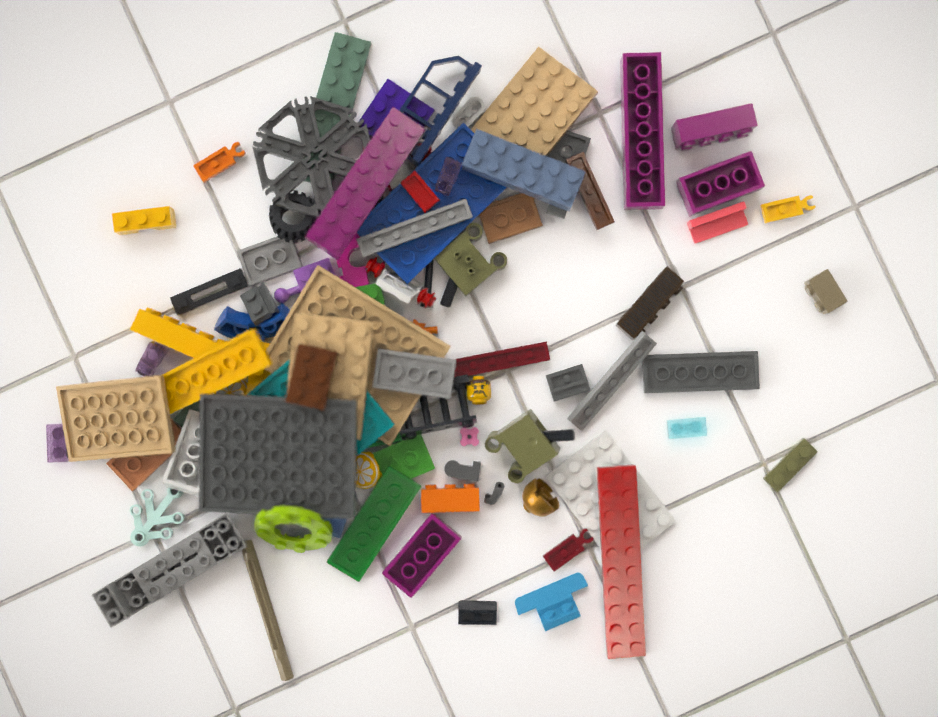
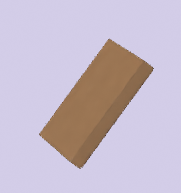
M523 193L492 202L479 215L488 244L543 227L534 198Z

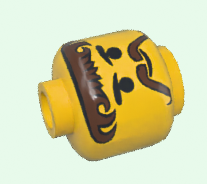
M484 376L472 377L473 380H470L466 385L467 399L473 405L487 404V401L491 399V383L484 379Z

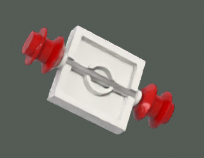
M378 257L370 258L365 267L367 268V274L372 271L374 278L379 277L375 284L380 286L383 291L393 294L399 301L406 302L407 304L417 297V304L424 303L425 309L427 307L431 308L437 299L434 297L435 292L429 294L428 288L423 289L424 284L416 279L406 284L391 268L385 269V261L379 263L377 262Z

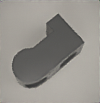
M450 460L445 464L444 471L447 476L478 482L481 462L473 461V466L460 464L456 460Z

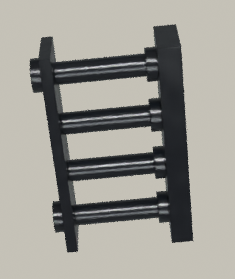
M468 375L454 377L452 390L458 393L463 418L451 420L447 398L439 397L443 422L432 424L427 400L429 396L421 395L419 399L424 426L413 428L410 413L405 421L406 429L400 430L401 437L410 440L417 438V435L459 426L463 428L474 426V423H477L476 415L470 416L465 393L466 385L469 383Z

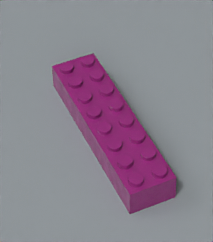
M661 52L622 53L620 58L624 210L663 209L665 207Z
M393 107L321 212L305 239L336 260H339L426 129Z

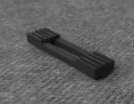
M239 268L170 297L176 314L179 316L230 293L248 287L242 269ZM222 282L226 283V289L193 302L191 295Z

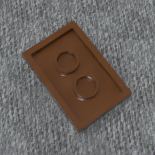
M299 343L285 402L325 411L339 352Z

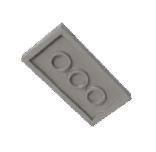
M378 348L373 388L451 399L456 359Z

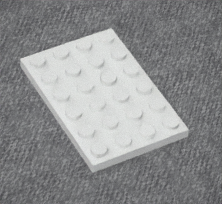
M607 430L602 431L545 475L584 528H587V532L594 538V541L600 548L596 467L633 465ZM637 471L640 548H642L675 523L676 520Z

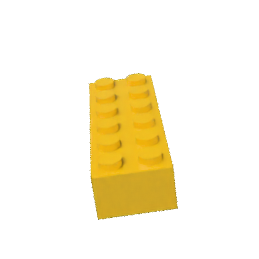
M146 307V310L139 308L130 328L131 331L193 358L228 342L219 338L216 341L214 340V335L201 330L198 333L196 332V327L185 323L180 325L178 324L180 320L167 315L162 317V312Z

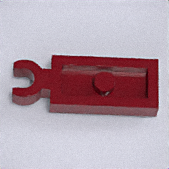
M587 528L582 529L578 537L572 533L542 555L553 572L585 549L582 544L591 543L594 540L593 537L588 539L583 537L584 533L588 531Z

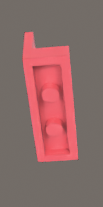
M743 201L689 220L687 225L693 242L696 244L747 226L748 221L744 210L747 208L745 202Z

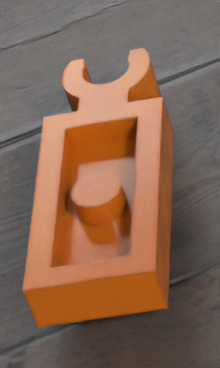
M235 142L230 150L224 146L193 165L204 183L235 165L236 161L234 158L246 155L244 150L236 152L237 147L241 146L240 142Z

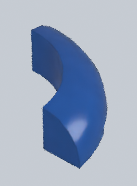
M281 303L277 306L280 312L273 313L272 317L255 326L248 313L240 312L227 306L219 316L214 330L221 335L233 339L255 328L261 341H265V339L276 335L290 309Z

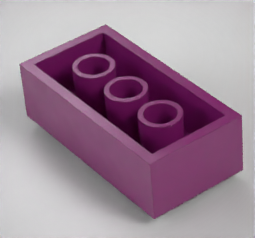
M753 103L678 119L672 125L671 132L675 150L688 151L693 149L692 146L695 145L706 147L711 145L713 141L724 143L730 141L732 137L737 136V139L748 137V134L752 133L758 124Z
M752 150L680 177L676 181L689 217L752 194L765 187Z
M431 513L381 574L412 598L458 544L462 536L435 513Z

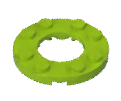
M276 506L268 512L264 509L257 514L254 523V530L258 537L275 545L276 549H290L297 553L325 548L331 542L333 527L328 520L324 522L319 514L298 507ZM282 523H294L308 528L312 534H306L304 538H300V535L291 537L287 533L282 535L281 530L275 528V526Z

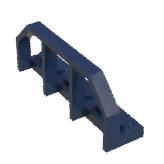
M459 55L431 61L399 110L428 128L421 138L424 140L421 146L417 145L411 153L413 157L409 155L406 160L417 167L421 164V161L438 135L441 134L449 118L460 105L466 92L476 77L479 76L482 69L481 64L475 61L473 65ZM459 62L467 68L464 72L466 77L462 82L458 81L453 91H455L453 97L426 80L433 67ZM422 84L446 99L443 104L445 109L441 114L437 113L432 121L434 125L407 108Z

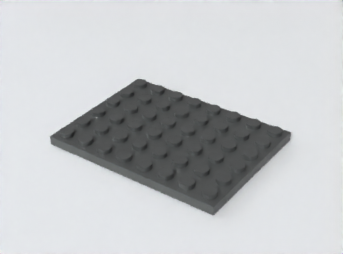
M200 394L199 511L258 514L264 509L268 512L276 506H291L313 511L322 518L354 519L356 510L358 399L328 398L324 411L286 403V397Z

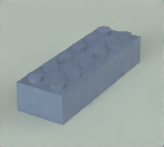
M478 129L474 133L462 163V170L569 212L585 175L583 170Z

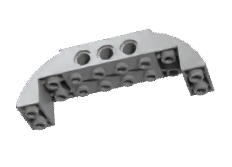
M225 513L180 542L95 591L91 596L109 627L113 628L183 584L244 549L247 545L228 513Z

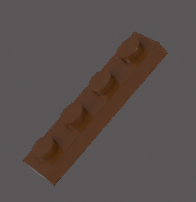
M584 152L566 159V164L585 171L578 191L596 231L615 222Z

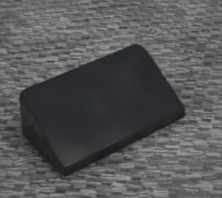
M460 600L458 604V624L497 625V602Z

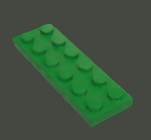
M388 465L326 563L360 582L422 487L421 484Z

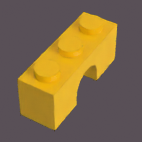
M170 206L112 213L114 233L119 235L139 233L140 230L145 229L165 230L177 228L175 210Z

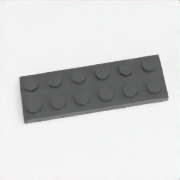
M758 351L647 355L642 361L643 393L760 389Z

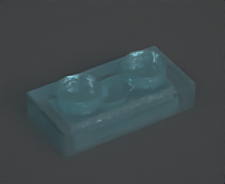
M706 417L666 420L668 439L707 436Z

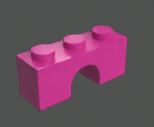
M357 233L339 260H337L338 268H342L343 272L340 278L354 287L369 285L367 268L365 266L354 267L350 264V255L354 251L360 250L356 240L360 236Z

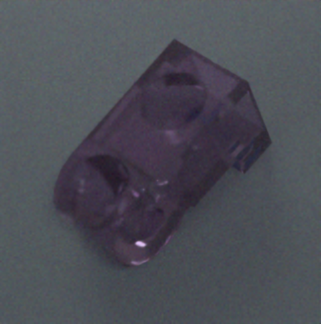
M449 157L445 158L434 191L449 197L462 167L461 162Z
M149 342L137 364L135 372L143 377L153 376L170 349L159 342Z

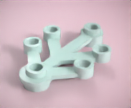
M168 487V494L157 509L154 510V491L152 489L142 491L141 497L145 500L147 522L144 526L141 518L142 506L135 504L129 510L133 516L135 529L131 532L130 539L135 546H144L150 539H169L172 537L173 530L169 527H165L161 531H149L154 525L173 522L180 524L184 521L185 516L182 512L161 516L173 499L181 497L184 492L178 491L175 495L172 493V488ZM146 491L150 492V498L145 497ZM134 507L139 508V512L137 514L133 511ZM177 514L181 516V521L175 519ZM164 530L169 531L170 535L168 537L164 535ZM137 534L143 536L141 541L137 539Z

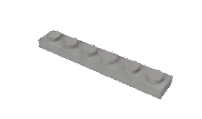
M464 199L356 240L362 256L365 258L471 219L473 216L467 200Z
M641 331L567 419L583 431L657 343L645 332Z

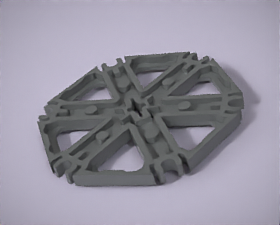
M305 96V103L303 105H300L297 98H295V107H293L290 100L260 126L256 136L262 138V141H253L252 148L262 190L264 191L267 188L265 195L275 193L272 202L275 203L279 198L281 199L276 203V206L318 218V211L322 212L334 195L329 173L346 177L357 159L336 152L355 136L362 140L363 148L365 149L370 142L367 125L365 124L361 127L364 120L362 119L360 122L353 120L357 116L353 109L310 96L311 104H309L308 97ZM317 110H324L338 115L341 121L320 138L314 113ZM293 116L296 120L301 142L274 134L273 128L285 117ZM320 153L318 156L319 161H310L311 154L316 155ZM271 154L294 162L274 180H271L267 176L263 159L265 155ZM308 177L310 178L315 204L312 207L291 202L288 198L289 194Z

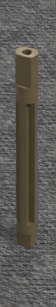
M252 539L244 541L247 547L242 549L243 558L281 681H287L294 678L256 550Z

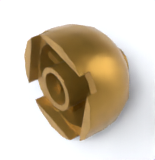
M534 478L523 490V507L528 513L545 517L558 510L560 505L558 498H553L550 494L553 492L551 487L541 478L537 480Z

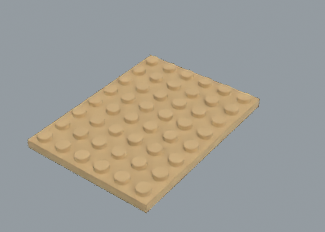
M317 265L267 348L273 364L264 369L273 373L290 359L295 313L374 322L367 391L395 423L392 428L378 438L391 446L421 395L373 388L378 348L444 358L451 346Z

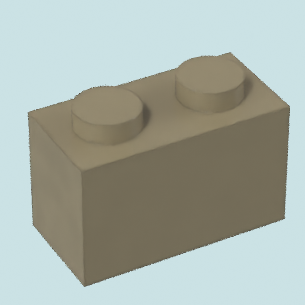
M825 269L804 281L806 293L813 297L818 312H822L823 315L848 302L829 269Z

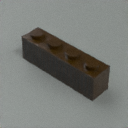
M666 266L618 320L615 326L631 340L635 339L641 331H646L644 327L648 323L651 325L658 318L656 313L660 309L664 310L671 303L669 298L673 294L675 296L678 295L683 289L681 285L684 280Z

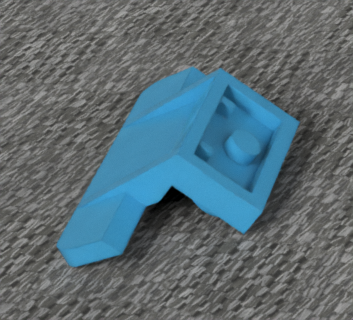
M575 573L516 598L515 606L518 616L536 608L545 632L581 617L571 593L588 586L584 576L581 573Z

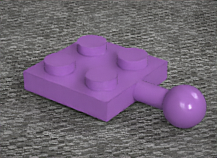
M329 257L293 270L298 285L289 289L278 288L274 293L275 300L279 303H285L290 296L301 293L317 265L335 275Z

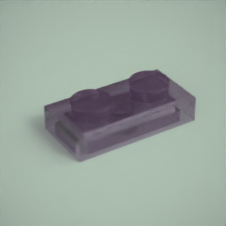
M46 424L47 463L69 462L63 425Z

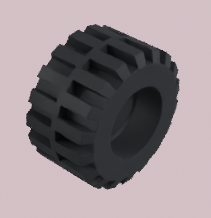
M294 190L288 196L291 202L307 207H312L315 204L310 196L306 197L304 192L298 194V191ZM279 198L277 202L269 207V220L273 232L278 234V238L281 240L285 238V242L293 240V243H298L297 240L299 239L302 242L305 241L307 233L317 218L305 214L304 219L300 223L295 225L287 224L282 220V217L289 209L276 206V203L281 200Z

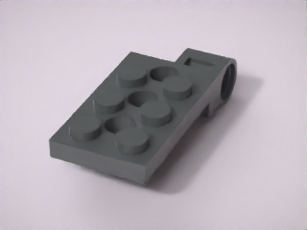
M567 131L547 157L566 164L565 160L582 152L586 155L591 138ZM564 146H569L572 149V154L565 156L562 154L561 149ZM549 204L546 213L565 219L567 211Z

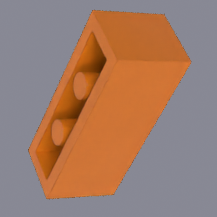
M475 483L463 484L464 487H456V484H444V488H437L436 484L425 485V488L421 489L422 513L480 511L479 487H475Z

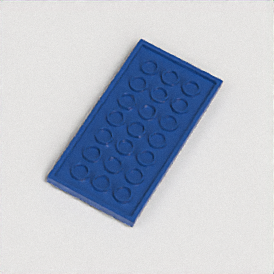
M464 122L412 172L416 171L440 200L426 213L466 199L473 217L377 253L406 284L410 283L507 188L462 170L463 160L474 136L472 130ZM399 184L370 212L357 231V234L363 237L426 213L422 211L402 185Z

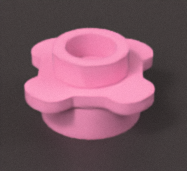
M478 428L460 429L462 434L460 444L462 446L469 444L477 446L479 444L477 439Z

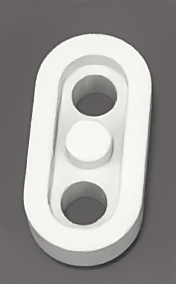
M479 97L470 98L453 115V126L457 129L461 125L458 122L459 119L463 118L466 121L465 124L470 127L484 113V101ZM477 105L479 109L474 111L472 106Z

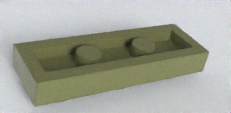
M802 438L762 479L773 490L779 492L818 451L805 438Z

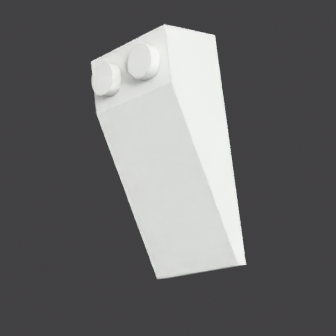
M189 409L175 445L176 451L172 453L162 480L166 487L198 497L200 412Z

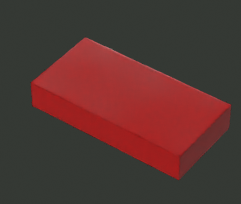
M416 171L400 182L424 213L440 201Z

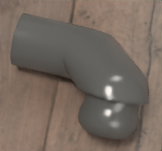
M503 482L495 484L492 494H485L484 503L494 505L498 501L505 487Z

